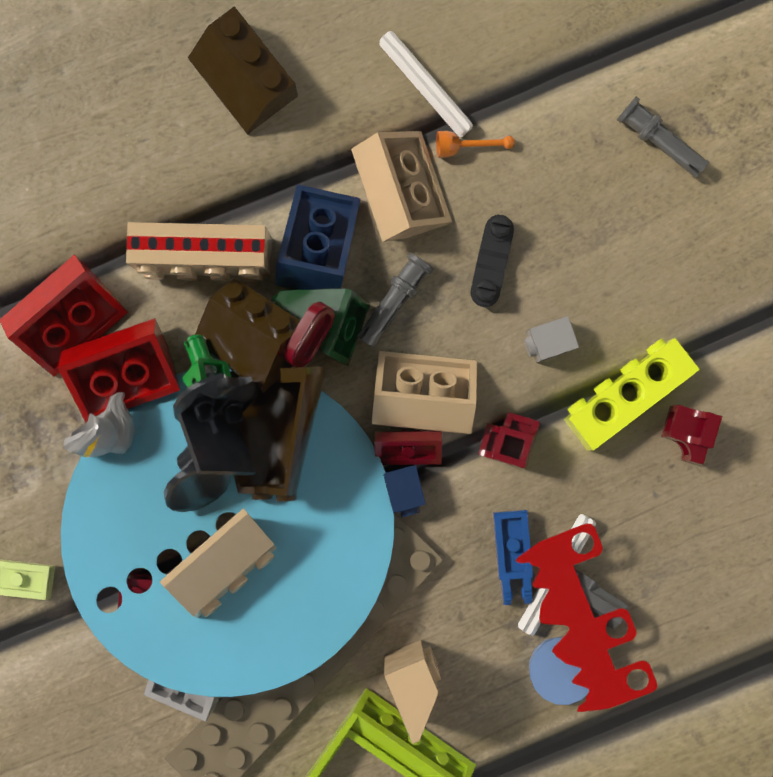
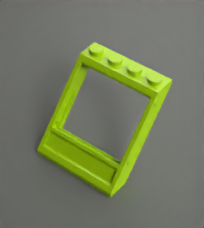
M366 688L305 777H320L347 737L404 777H471L476 764L425 728L420 741L412 744L399 710Z

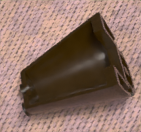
M325 367L280 368L281 377L264 393L258 390V397L252 406L242 413L244 420L239 422L238 425L256 473L254 475H233L238 493L252 494V500L272 499L273 495H276V501L297 500L298 484L326 374ZM230 371L232 378L240 377L233 371Z

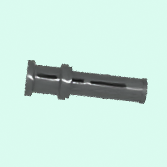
M636 96L617 118V121L620 123L624 121L639 133V139L644 141L649 139L689 172L693 178H696L699 172L701 173L705 169L709 161L705 160L661 123L663 121L659 114L653 115L639 103L640 99Z
M409 253L407 256L409 261L399 275L393 276L390 283L392 287L357 335L358 338L372 348L376 346L380 337L408 298L412 299V297L416 296L418 293L416 289L427 274H431L434 270L429 264L412 253Z

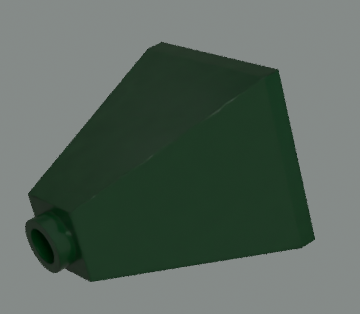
M349 289L279 291L278 295L272 297V303L300 321L312 304L320 301L330 306L334 310V322L318 350L339 363L349 366L358 341L357 335L362 330L370 304Z

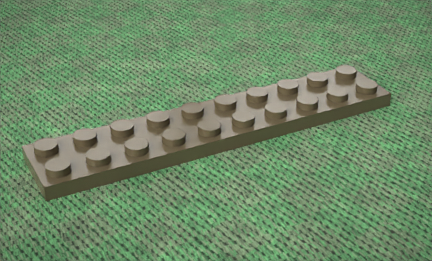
M394 513V541L386 579L376 603L353 637L329 660L293 682L256 694L221 697L206 722L200 720L166 756L165 760L182 777H241L443 561V558Z

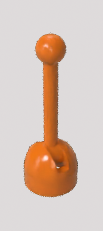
M437 131L436 136L438 158L454 156L461 147L504 146L506 149H511L515 145V139L512 136L492 140H460L451 131Z

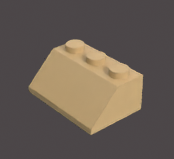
M421 131L377 132L351 149L382 242L406 239L452 223Z
M379 351L372 424L471 434L476 410L477 361Z
M243 508L159 582L193 617L199 618L203 614L207 618L221 606L222 603L219 599L229 590L232 594L237 592L247 583L248 578L246 575L255 567L261 570L275 557L272 552L276 549V546Z
M421 640L384 655V676L412 744L420 741L439 693L436 682L442 680L431 646L424 648Z

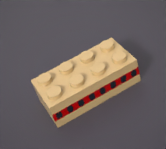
M128 222L126 263L134 268L136 273L144 274V278L150 280H163L164 275H177L178 280L195 281L197 280V275L210 276L212 281L224 282L230 281V276H242L243 281L262 282L263 277H271L272 237L265 225Z

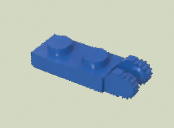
M527 510L493 512L498 579L501 580L503 605H511L512 603L510 579H521V596L524 604L532 603V565L515 561L520 555L531 548Z

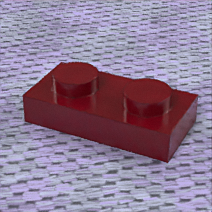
M442 431L375 432V457L380 458L382 465L441 464Z

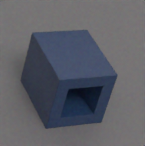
M416 465L385 472L383 476L393 513L400 512L401 517L420 513L419 506L426 505Z

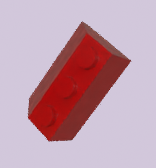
M74 254L0 319V323L11 342L55 377L59 373L57 367L62 351L99 338L128 312L101 280Z
M156 318L61 352L57 367L85 423L88 421L89 414L98 416L104 412L109 398L118 392L125 394L123 401L126 408L129 409L180 391L171 354Z

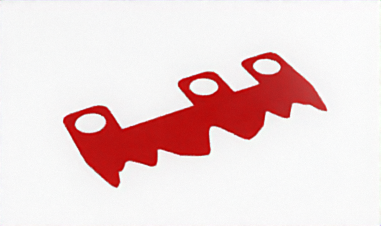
M589 523L544 539L515 560L518 563H530L533 566L539 567L540 570L532 585L535 588L549 589L541 603L540 623L569 627L567 634L553 647L552 652L565 664L582 669L574 676L572 683L589 689V693L586 696V701L578 706V712L610 709L652 693L657 689L656 678L647 661L641 660L615 670L608 649L633 640L637 632L629 612L624 608L616 609L596 618L593 616L573 566L597 557L602 553L603 547L597 531ZM581 532L588 533L594 540L592 550L586 554H579L572 548L573 537ZM614 617L624 619L628 625L627 633L621 638H612L606 632L607 622ZM640 669L647 673L649 682L644 689L634 690L628 686L627 676L631 671Z

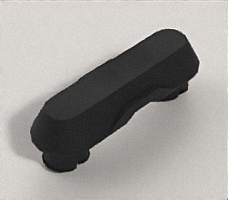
M504 215L492 216L484 228L471 286V298L480 307L494 305L500 296L514 234L512 221Z

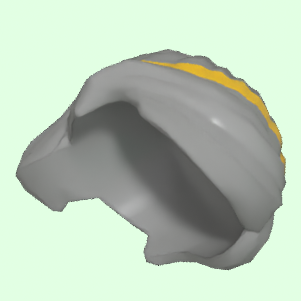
M118 392L109 398L106 410L98 416L89 414L87 423L74 430L70 437L64 439L63 448L70 454L91 458L102 456L109 452L125 454L130 449L135 434L133 418L123 401L125 394Z

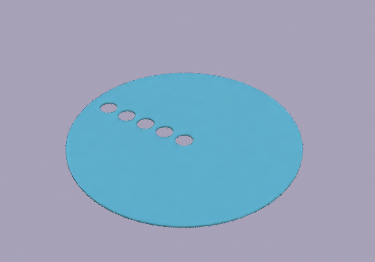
M186 372L177 374L180 391L128 409L134 421L135 434L132 445L125 454L109 452L94 458L81 456L69 483L62 511L61 553L65 576L72 598L94 636L114 657L142 677L166 688L208 697H235L272 690L303 677L334 656L357 632L376 603L386 579L394 541V513L383 476L385 470L380 458L375 457L374 446L357 421L339 403L321 391L298 484L297 500L276 501V495H273L272 499L252 500V494L237 492L234 476L230 475L231 482L227 490L211 504L195 511H172L166 506L163 492L167 483L177 473L181 472L177 465V457L188 446L181 424L175 419L173 404L176 399L187 389L182 379ZM244 508L276 546V549L272 552L275 557L261 570L255 567L246 575L248 578L247 583L237 592L232 594L229 590L219 599L222 603L221 606L210 616L205 618L202 614L199 618L193 617L159 582L167 574H163L158 569V556L167 549H173L180 553L182 561L191 554L187 549V539L193 532L205 531L211 537L217 532L216 522L220 515L227 512L237 514ZM137 568H145L152 575L151 587L141 594L132 592L127 585L129 574ZM106 587H115L122 594L121 606L112 613L103 612L97 605L98 594Z

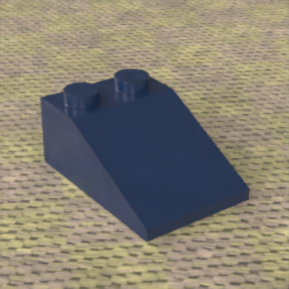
M297 184L277 259L275 285L296 290L342 289L361 198Z

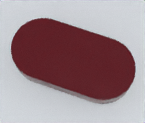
M320 301L312 304L299 322L284 350V359L294 367L300 368L307 365L319 349L334 322V310L330 306Z

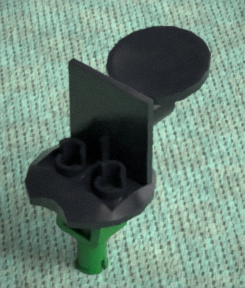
M192 335L187 338V341H184V347L187 350L192 365L182 377L187 389L178 396L173 404L175 419L180 422L188 445L177 457V465L181 472L177 473L167 483L163 492L166 506L172 511L177 512L195 511L217 500L227 490L231 482L230 475H254L256 473L238 423L244 420L242 413L251 407L258 397V386L251 376L232 378L226 361L211 358L206 345V339L203 335Z

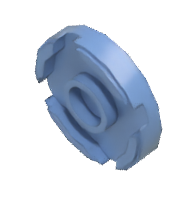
M564 636L546 639L534 649L529 660V676L534 689L543 699L558 705H570L582 700L589 693V689L572 683L574 676L582 669L565 664L552 652L553 647Z

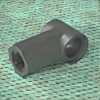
M575 569L594 618L619 608L628 609V605L598 587L599 584ZM614 617L607 622L606 627L614 630L622 623L623 619Z

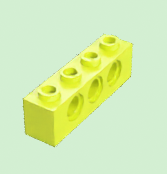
M662 338L657 340L646 349L649 355L641 361L634 358L620 369L622 372L620 377L613 382L610 378L606 379L593 389L596 392L595 396L587 402L584 398H581L567 409L570 415L564 418V421L587 451H594L700 370L676 338L666 342ZM652 363L658 365L661 369V377L658 381L652 380L648 374V368ZM626 383L631 384L635 389L636 393L632 401H627L622 396V387ZM599 403L607 405L610 411L608 419L604 422L600 421L595 415V409Z

